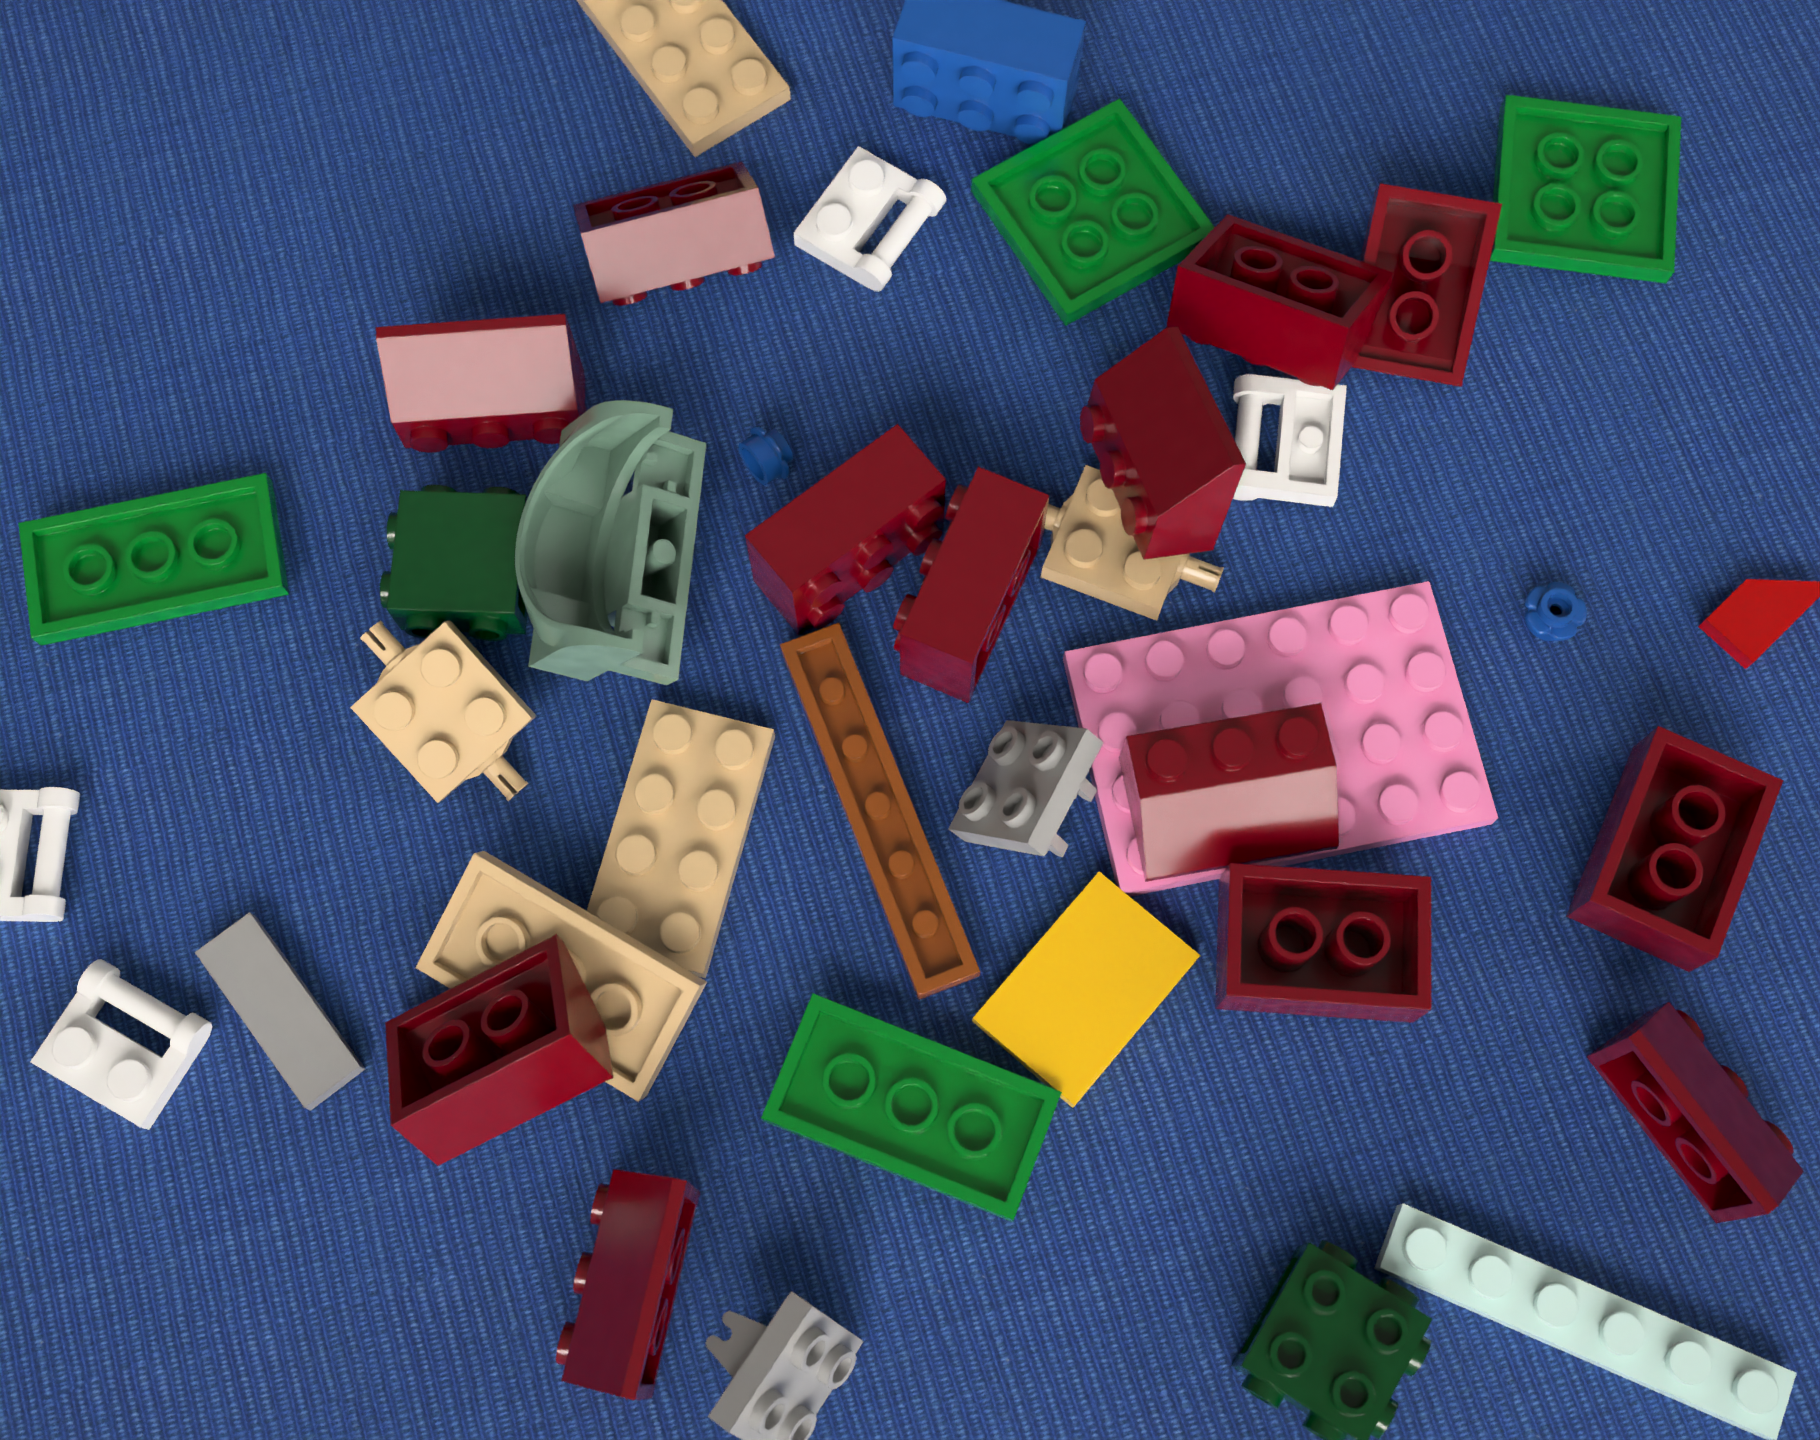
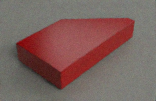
M1746 579L1698 627L1744 669H1747L1820 597V581Z

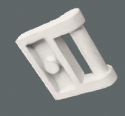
M858 146L793 233L794 244L867 288L879 292L882 291L892 277L890 270L892 265L927 217L937 215L947 200L946 195L935 183L927 179L917 180ZM900 200L907 204L872 254L863 255L859 253L896 201Z
M1254 374L1237 377L1234 382L1233 400L1238 403L1235 442L1246 462V466L1233 499L1249 501L1264 498L1333 507L1338 496L1347 386L1337 385L1334 390H1330L1322 386L1307 385L1296 379ZM1266 404L1280 405L1274 472L1257 470L1262 408Z
M44 787L40 790L0 789V921L58 922L64 920L66 900L60 897L70 816L78 813L79 792L61 787ZM33 815H43L32 895L21 897Z
M98 959L89 965L82 974L77 986V993L30 1062L137 1126L150 1130L208 1040L212 1031V1024L195 1013H190L187 1016L183 1015L120 978L118 968L102 959ZM104 1003L112 1004L170 1038V1047L164 1056L161 1057L96 1019L95 1017Z

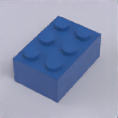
M905 0L893 35V106L905 109L915 116H934L961 123L964 127L974 131L990 130L1016 137L1026 144L1035 145L1066 128L1078 88L1086 21L1003 0Z

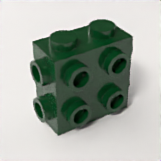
M426 485L420 491L400 490L398 512H391L387 521V542L390 550H393L391 571H384L381 576L380 600L382 607L388 610L401 630H405L408 635L426 639L444 622L451 621L460 632H468L471 637L479 640L500 641L506 639L507 634H526L528 612L519 589L515 567L516 538L522 512L527 501L526 494H519L517 491L505 487H489L484 489L482 493L457 492L455 489L443 485Z
M1321 1240L1318 1247L1310 1242L1297 1246L1231 1366L1246 1375L1241 1387L1256 1398L1276 1409L1279 1408L1284 1399L1306 1413L1307 1416L1302 1426L1322 1440H1368L1371 1435L1379 1439L1385 1433L1396 1414L1398 1402L1391 1398L1403 1374L1405 1373L1412 1377L1418 1371L1429 1352L1431 1340L1424 1335L1433 1319L1415 1308L1419 1302V1298L1415 1294L1387 1278L1382 1277L1379 1284H1375L1355 1271L1358 1260L1325 1240Z

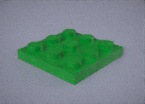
M1505 95L1499 110L1493 202L1502 204L1490 261L1667 283L1675 269L1681 116Z
M1120 98L971 179L972 194L1065 326L1183 261L1215 228Z

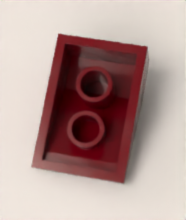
M1381 183L1378 185L1373 197L1360 261L1388 270L1394 274L1390 287L1352 368L1462 387L1502 204Z

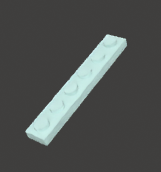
M1402 1203L1396 1206L1374 1269L1759 1437L1777 1440L1796 1372Z

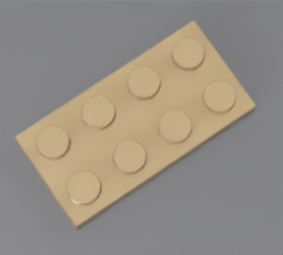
M576 0L694 157L791 100L789 85L722 0Z
M652 699L587 911L696 976L706 978L774 743V729Z
M486 851L474 853L416 968L451 989L557 934L564 941L606 1026L613 1078L606 1081V1083L638 1102L645 1098L707 981Z

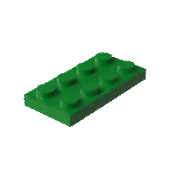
M266 473L18 523L31 638L40 646L289 595L273 482Z
M812 993L761 1119L771 1125L1013 1222L1061 1092Z

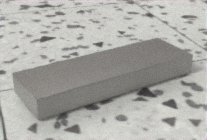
M252 913L246 914L195 952L304 1108L311 1111L365 1070V1067L258 918Z

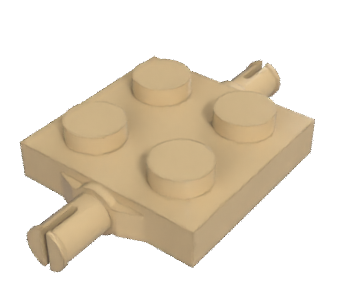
M1085 465L1074 494L1063 503L1062 507L1059 508L1048 504L1044 529L1052 531L1051 548L1043 565L1041 578L1156 621L1166 596L1178 585L1180 579L1215 593L1224 567H1218L1189 556V554L1143 560L1133 535L1129 536L1123 528L1120 506L1112 488L1108 489L1105 487L1100 470Z
M382 621L373 625L369 629L370 631L365 632L360 639L368 645L386 667L383 669L377 683L350 708L437 803L444 800L465 780L479 776L482 773L499 789L507 801L511 800L528 782L519 775L503 755L506 753L513 737L537 715L451 621L444 622L421 644L407 649L390 633Z

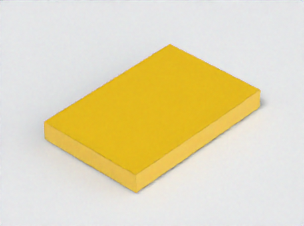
M1099 871L976 1013L972 1022L1046 1086L1060 1091V1098L1074 1108L1198 960L1200 954Z

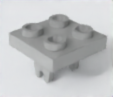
M1006 720L1002 729L992 739L988 748V755L975 780L963 793L959 802V809L948 829L963 841L1039 856H1045L1050 850L1055 855L1063 857L1069 845L1056 833L1077 795L1092 802L1097 789L1085 777L1104 742L1087 728Z
M792 1291L768 1326L732 1311L725 1312L722 1321L731 1329V1338L724 1341L717 1336L711 1335L706 1340V1347L733 1379L708 1417L728 1433L742 1440H808L816 1425V1414L832 1389L841 1386L850 1376L855 1366L856 1352L864 1341Z

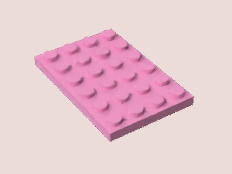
M1430 581L1064 652L1063 662L1079 728H1087L1104 742L1089 773L1092 785L1097 789L1095 798L1115 883L1121 889V893H1126L1130 897L1220 879L1226 868L1145 882L1119 761L1125 738L1129 735L1318 703L1322 704L1337 765L1339 846L1337 849L1251 863L1253 865L1286 866L1491 825L1498 819Z

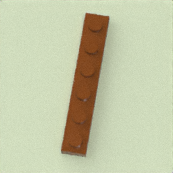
M836 623L780 644L782 656L918 1000L979 977V967L840 624Z

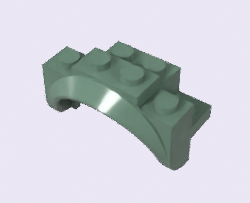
M607 401L591 407L562 429L558 450L539 474L527 498L516 538V577L534 628L528 667L583 681H589L607 671L663 685H669L678 680L707 443L670 432L673 416L672 408L640 401ZM634 473L632 491L623 496L626 487L632 477V474Z

